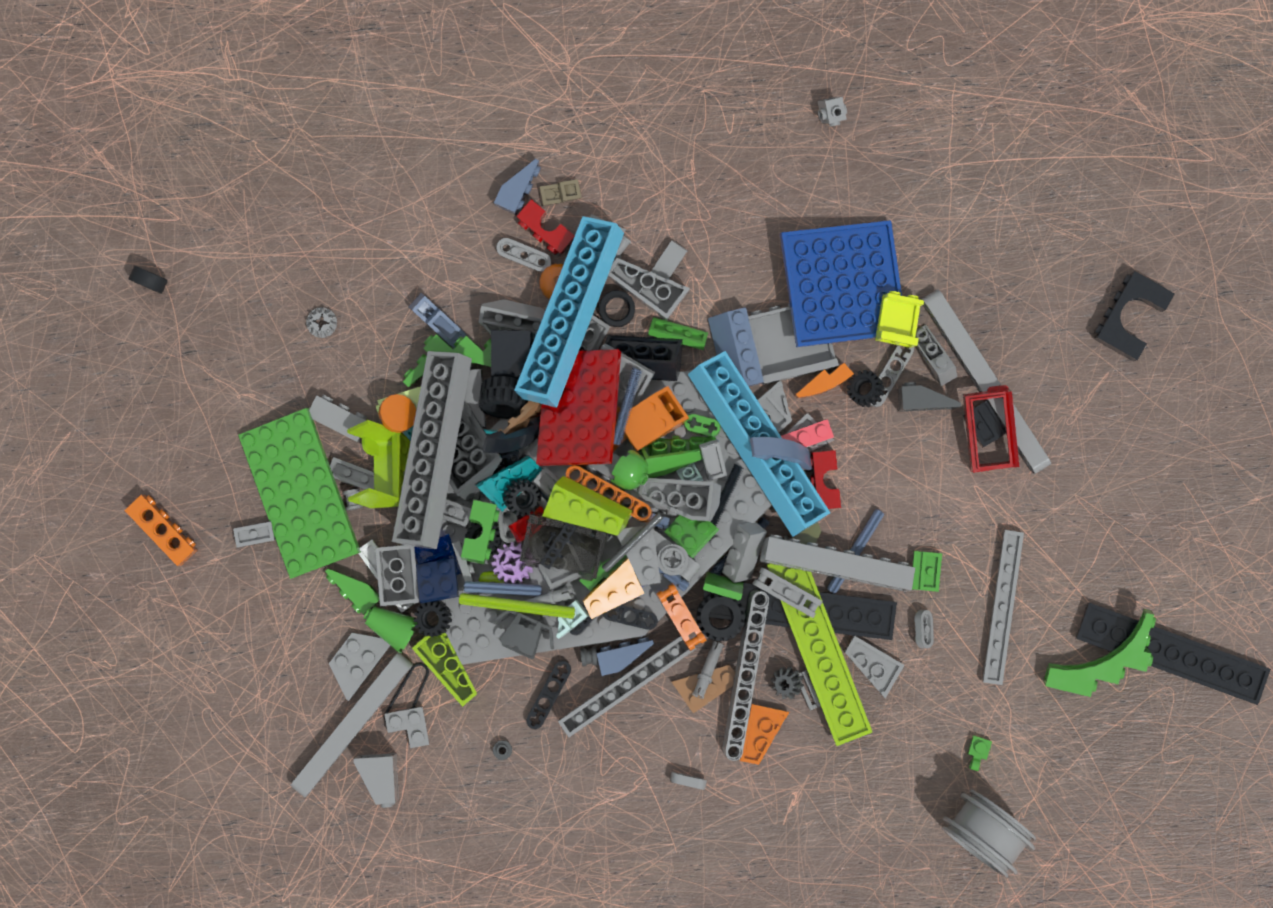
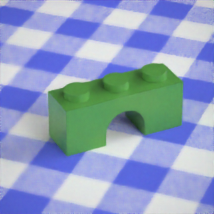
M473 500L469 519L470 522L479 524L483 528V532L476 539L465 538L461 553L462 560L485 565V561L490 559L491 548L488 547L490 541H494L496 530L493 529L494 522H498L500 514L496 504Z

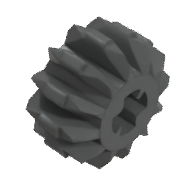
M783 666L779 671L774 672L775 677L770 680L774 683L771 689L777 690V696L782 694V699L787 697L793 699L795 695L801 693L800 689L803 688L804 684L800 681L803 680V677H798L799 670L793 672L791 666L787 669Z

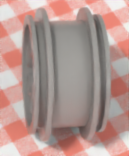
M972 789L969 791L971 796L962 793L960 797L966 802L953 820L944 816L943 821L948 827L943 826L942 830L1001 876L1008 878L1007 871L1016 875L1018 871L1012 864L1024 848L1031 851L1035 850V846L1030 840L1035 841L1036 837L1016 819L980 793Z

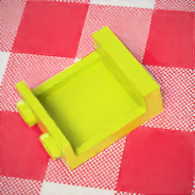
M889 291V293L882 296L875 341L913 348L918 345L919 338H915L920 306L924 305V301L919 300L918 296L907 295L905 297L900 296V292Z

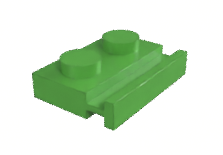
M913 551L912 567L915 568L912 589L939 592L942 553Z

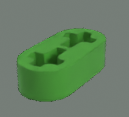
M690 414L688 415L689 419L684 423L685 428L691 433L706 437H716L720 433L719 422L708 417ZM696 419V423L701 424V427L695 425L694 428H690L688 421ZM711 423L715 424L717 430H713L712 433H709L708 428H704V425L711 426Z

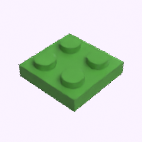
M679 515L664 532L676 544L683 547L690 557L694 558L719 529L710 521L690 520Z

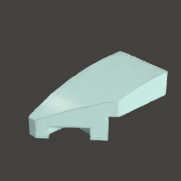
M575 600L568 606L575 608L573 619L558 617L559 626L556 635L558 639L562 638L589 616L578 600Z

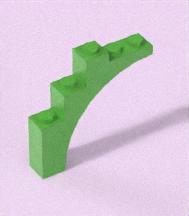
M438 334L435 336L430 335L424 342L426 346L423 349L426 352L460 353L472 358L471 363L491 367V338L485 343L484 347L486 349L484 351L468 336L464 338L461 336L454 343L456 346L454 349ZM425 354L417 360L419 365L414 370L410 368L405 373L404 377L406 379L403 383L408 387H411L423 376L427 357Z
M1143 609L1140 620L1131 635L1108 655L1078 665L1048 663L1044 677L1045 686L1091 697L1092 692H1095L1098 682L1096 679L1119 685L1120 679H1123L1125 675V668L1123 667L1147 672L1148 666L1151 667L1153 662L1152 653L1148 648H1145L1150 643V628H1154L1156 617H1154L1152 610Z

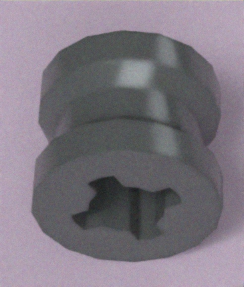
M592 646L590 649L580 648L582 667L588 664L598 665L596 646Z

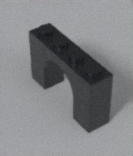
M1136 271L1125 276L1122 284H1124L1122 290H1118L1113 297V301H1115L1113 306L1108 307L1103 315L1105 317L1102 324L1099 323L1094 331L1096 334L1094 340L1133 362L1139 359L1147 343L1129 334L1123 328L1120 318L1123 307L1129 301L1136 300L1163 312L1167 309L1175 293Z

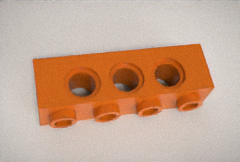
M140 495L124 511L177 566H182L197 551L194 547L196 543L190 537L186 538L181 533L183 530L177 523L172 524L168 518L170 516L163 509L159 510L155 506L156 501L150 495ZM148 510H151L154 515L150 521L145 517ZM161 524H165L167 527V531L163 535L158 530ZM174 538H178L180 541V545L176 549L172 546Z

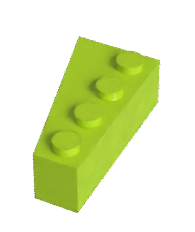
M562 476L554 484L542 516L618 536L626 527L632 510Z
M446 633L433 637L425 636L412 647L413 651L462 707L477 695Z

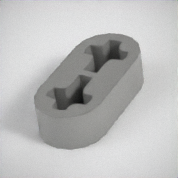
M671 772L670 782L702 790L706 788V779Z

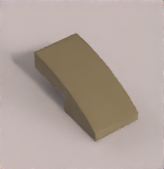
M578 179L540 186L538 188L542 207L582 198Z

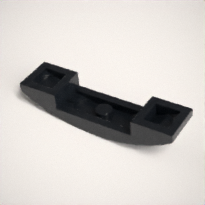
M540 416L530 419L526 428L505 435L501 430L487 435L482 451L484 453H505L529 445L539 435Z

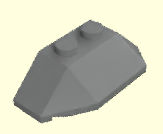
M503 299L483 303L481 305L479 323L490 334L491 330L531 331L532 345L545 310L541 307Z

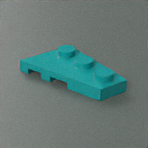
M526 456L475 486L503 512L507 508L503 500V496H506L504 490H509L506 486H512L511 481L517 482L519 478L522 481L524 478L532 482L542 468L530 456Z

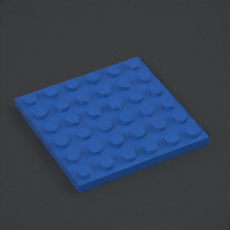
M891 220L780 233L796 348L876 338L882 296L889 293V291L900 292V296H902Z

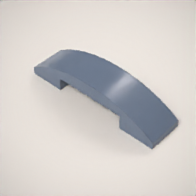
M750 438L752 457L764 460L773 457L798 463L802 469H812L810 452L805 446L781 438Z

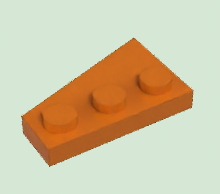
M751 704L743 754L740 761L760 764L781 725L787 718L788 711Z

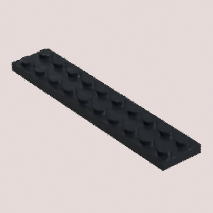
M744 583L742 597L739 600L744 608V613H746L749 593L754 589H760L750 583ZM704 590L703 599L712 594V592ZM764 591L769 597L765 624L790 627L780 599ZM819 592L834 633L885 640L893 639L897 602ZM758 594L755 597V603H760L763 600L762 594ZM718 605L710 611L709 617L732 620V613L728 607ZM755 613L752 615V622H757L759 620V613Z
M1088 603L1075 639L1112 652L1131 635L1139 621ZM1155 626L1150 628L1149 635L1151 639L1149 646H1145V648H1148L1152 653L1151 655H1153L1151 667L1252 704H1259L1271 670L1270 668Z

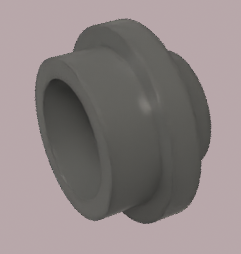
M498 741L493 747V754L497 759H508L512 754V746L507 741ZM505 747L506 753L501 754L499 748Z

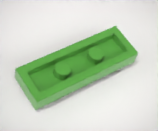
M653 317L648 335L657 338L682 339L683 345L704 350L708 332Z

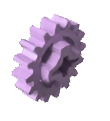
M511 542L510 547L504 544L503 550L497 549L499 555H493L495 560L492 562V567L495 568L493 572L495 575L498 574L499 581L504 578V583L512 581V584H515L518 580L522 584V578L529 579L528 572L533 573V568L530 567L534 565V560H531L533 555L528 553L527 547L522 549L520 543L517 547L514 546L513 542ZM514 561L516 565L512 566L510 563Z

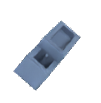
M422 293L408 306L453 348L456 347L454 343L461 336L464 338L467 335Z

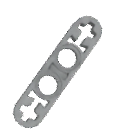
M896 346L879 375L880 379L888 377L891 380V385L886 388L884 387L883 391H886V394L879 396L881 401H877L876 405L871 403L872 407H879L885 402L911 358L914 347L908 348L910 352H906L902 358L906 359L904 362L901 358L895 357L896 353L899 356L902 352L900 346ZM893 360L901 364L898 371H893L890 368V363Z

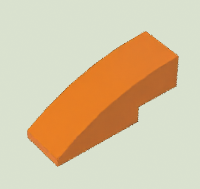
M845 363L840 365L830 375L824 369L802 388L795 397L797 399L806 398L829 391L842 384L854 373Z

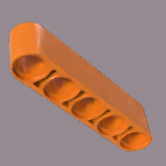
M572 465L566 470L567 478L587 488L588 482L595 479L597 486L591 490L604 497L606 490L613 489L614 496L610 500L620 505L623 499H631V505L628 509L632 510L630 516L641 522H647L652 518L653 511L651 507L641 500L579 466ZM575 470L580 471V477L577 480L571 478V473ZM641 508L648 509V515L644 518L638 515Z

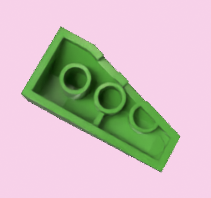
M673 436V439L659 438L638 450V453L648 463V478H655L701 460L702 456L699 445L715 440L716 437L692 436L690 439H680L679 436Z

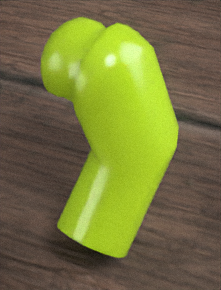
M484 571L480 574L478 581L504 583V578L499 581L498 574L495 575L493 571Z

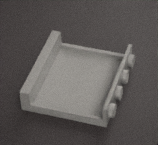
M790 303L785 308L775 306L769 308L768 312L762 313L761 310L751 312V316H748L764 380L763 385L839 366L832 343L796 348Z

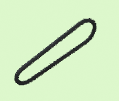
M416 663L412 666L385 713L390 711L414 668L423 666L426 669V676L411 707L415 708L429 676V669L425 664Z

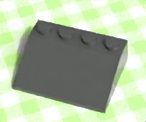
M464 402L449 484L456 495L469 501L480 491L475 485L489 478L502 461L499 453H484L482 451L487 434L469 405Z

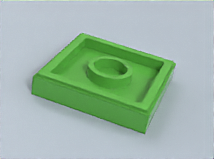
M707 572L703 589L725 597L741 600L744 582L733 583L727 577Z

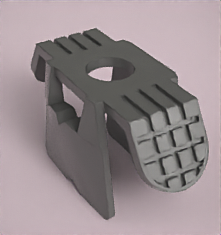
M506 610L494 620L495 624H498L509 616L515 617L500 638V642L505 648L529 659H534L542 630L549 633L550 647L554 649L552 628L515 611Z

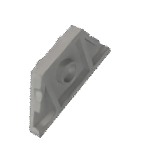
M779 381L758 399V402L778 433L792 421L783 384Z
M351 633L329 662L336 680L348 701H350L389 649L390 645L382 638Z

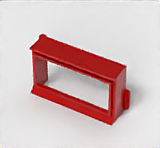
M1007 385L991 386L984 392L963 394L971 472L976 473L1020 467L1012 391ZM1003 397L1009 461L979 464L973 401Z

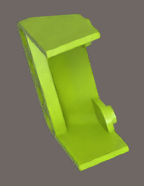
M370 420L347 429L348 434L362 438L363 450L367 454L374 456V489L368 488L348 497V501L368 508L399 507L411 441L402 432H391L383 425Z

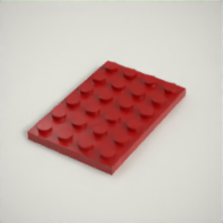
M619 349L578 352L557 408L544 404L541 405L537 465L612 464L621 351Z

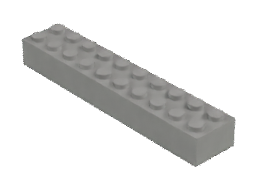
M427 352L392 542L406 546L437 549L472 358L460 353Z

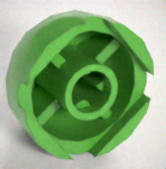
M629 450L627 452L630 454L627 457L622 456L616 463L612 472L615 478L614 480L611 479L613 484L624 490H633L640 485H644L648 480V463L639 453Z

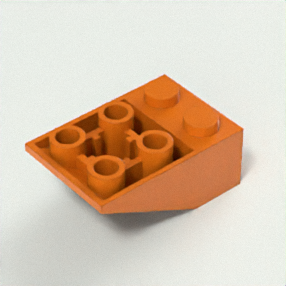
M669 386L630 409V414H628L630 416H627L629 418L626 421L628 423H625L627 425L624 428L626 430L623 431H625V435L637 452L683 425L689 417Z

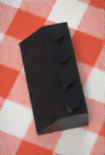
M607 335L606 344L614 349H619L621 353L655 372L651 380H678L681 370L682 339Z

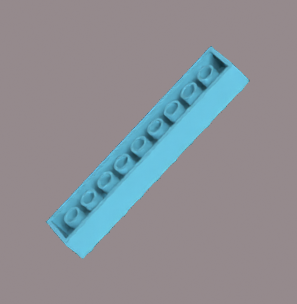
M582 217L514 390L522 399L557 408L624 235V232L617 223Z
M726 351L699 364L688 376L791 535L794 537L830 514L829 509L798 463L773 457L768 460L752 457L750 438L773 437L782 439V437Z

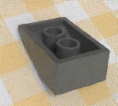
M916 382L904 383L902 387L897 389L899 412L947 410L961 407V402L922 385L916 386Z

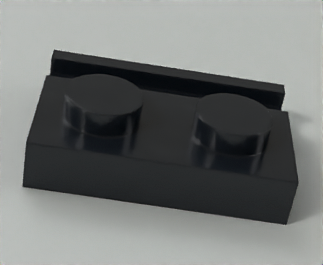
M987 400L973 408L976 438L983 448L1006 434L1005 428Z

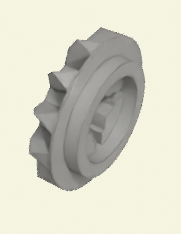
M325 307L315 308L306 319L307 329L318 338L330 336L337 327L335 314ZM323 314L324 321H327L329 324L323 325L320 331L319 324L314 321L320 320Z
M676 544L663 547L657 557L658 566L661 571L670 576L681 574L686 570L689 563L686 550ZM673 552H675L676 559L681 560V562H675L673 568H671V563L664 559L671 558Z

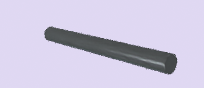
M658 512L602 568L608 572L663 519V516Z

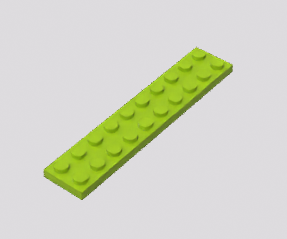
M767 564L770 572L822 601L811 572ZM780 600L836 746L872 733L871 726L823 602L821 606L817 607L816 615L812 618ZM806 600L803 606L808 608L811 601Z

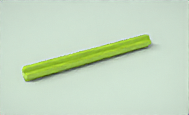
M461 593L459 596V604L569 619H573L575 616L574 607Z

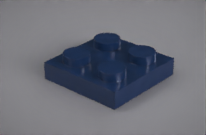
M454 558L416 565L420 603L459 597L456 561Z

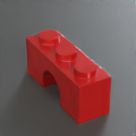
M531 199L516 216L519 220L517 224L524 230H531L533 232L532 236L538 242L544 241L551 253L554 255L558 253L561 256L571 245L575 235L562 224L553 231H545L541 227V221L545 217L546 211Z
M836 450L811 453L810 459L813 476H810V482L828 509L841 508L840 490L829 489L823 482L824 474L827 471L837 470Z

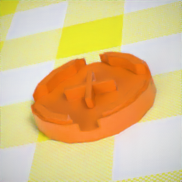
M395 394L382 401L378 415L386 429L391 432L401 433L414 425L417 410L409 398L404 395Z

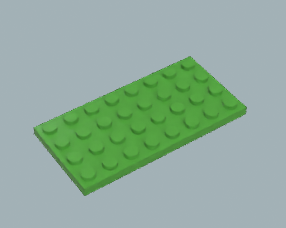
M309 408L302 409L238 435L269 522H272L274 536L290 579L361 553Z

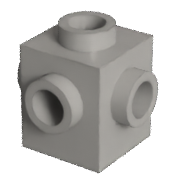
M832 97L818 101V117L822 124H829V127L840 125V121L847 120V108L843 103V97Z

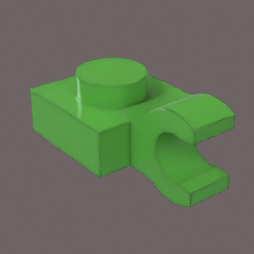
M972 736L967 753L972 755L969 769L979 770L981 758L987 760L992 741Z

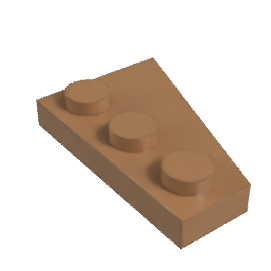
M529 401L522 407L518 417H512L508 421L509 425L506 429L502 430L500 428L498 431L501 430L505 435L526 428L530 419L541 414L542 404Z
M730 664L715 668L711 677L712 682L707 687L704 699H700L699 695L698 698L692 695L698 682V674L671 682L690 710L695 713L733 686L735 672Z

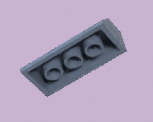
M746 307L708 318L716 355L726 351L748 387L763 384L764 380Z

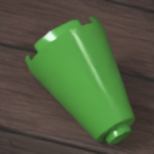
M375 606L372 609L368 608L363 617L366 620L365 624L399 653H402L414 633L413 629L417 625V622H414L415 617Z

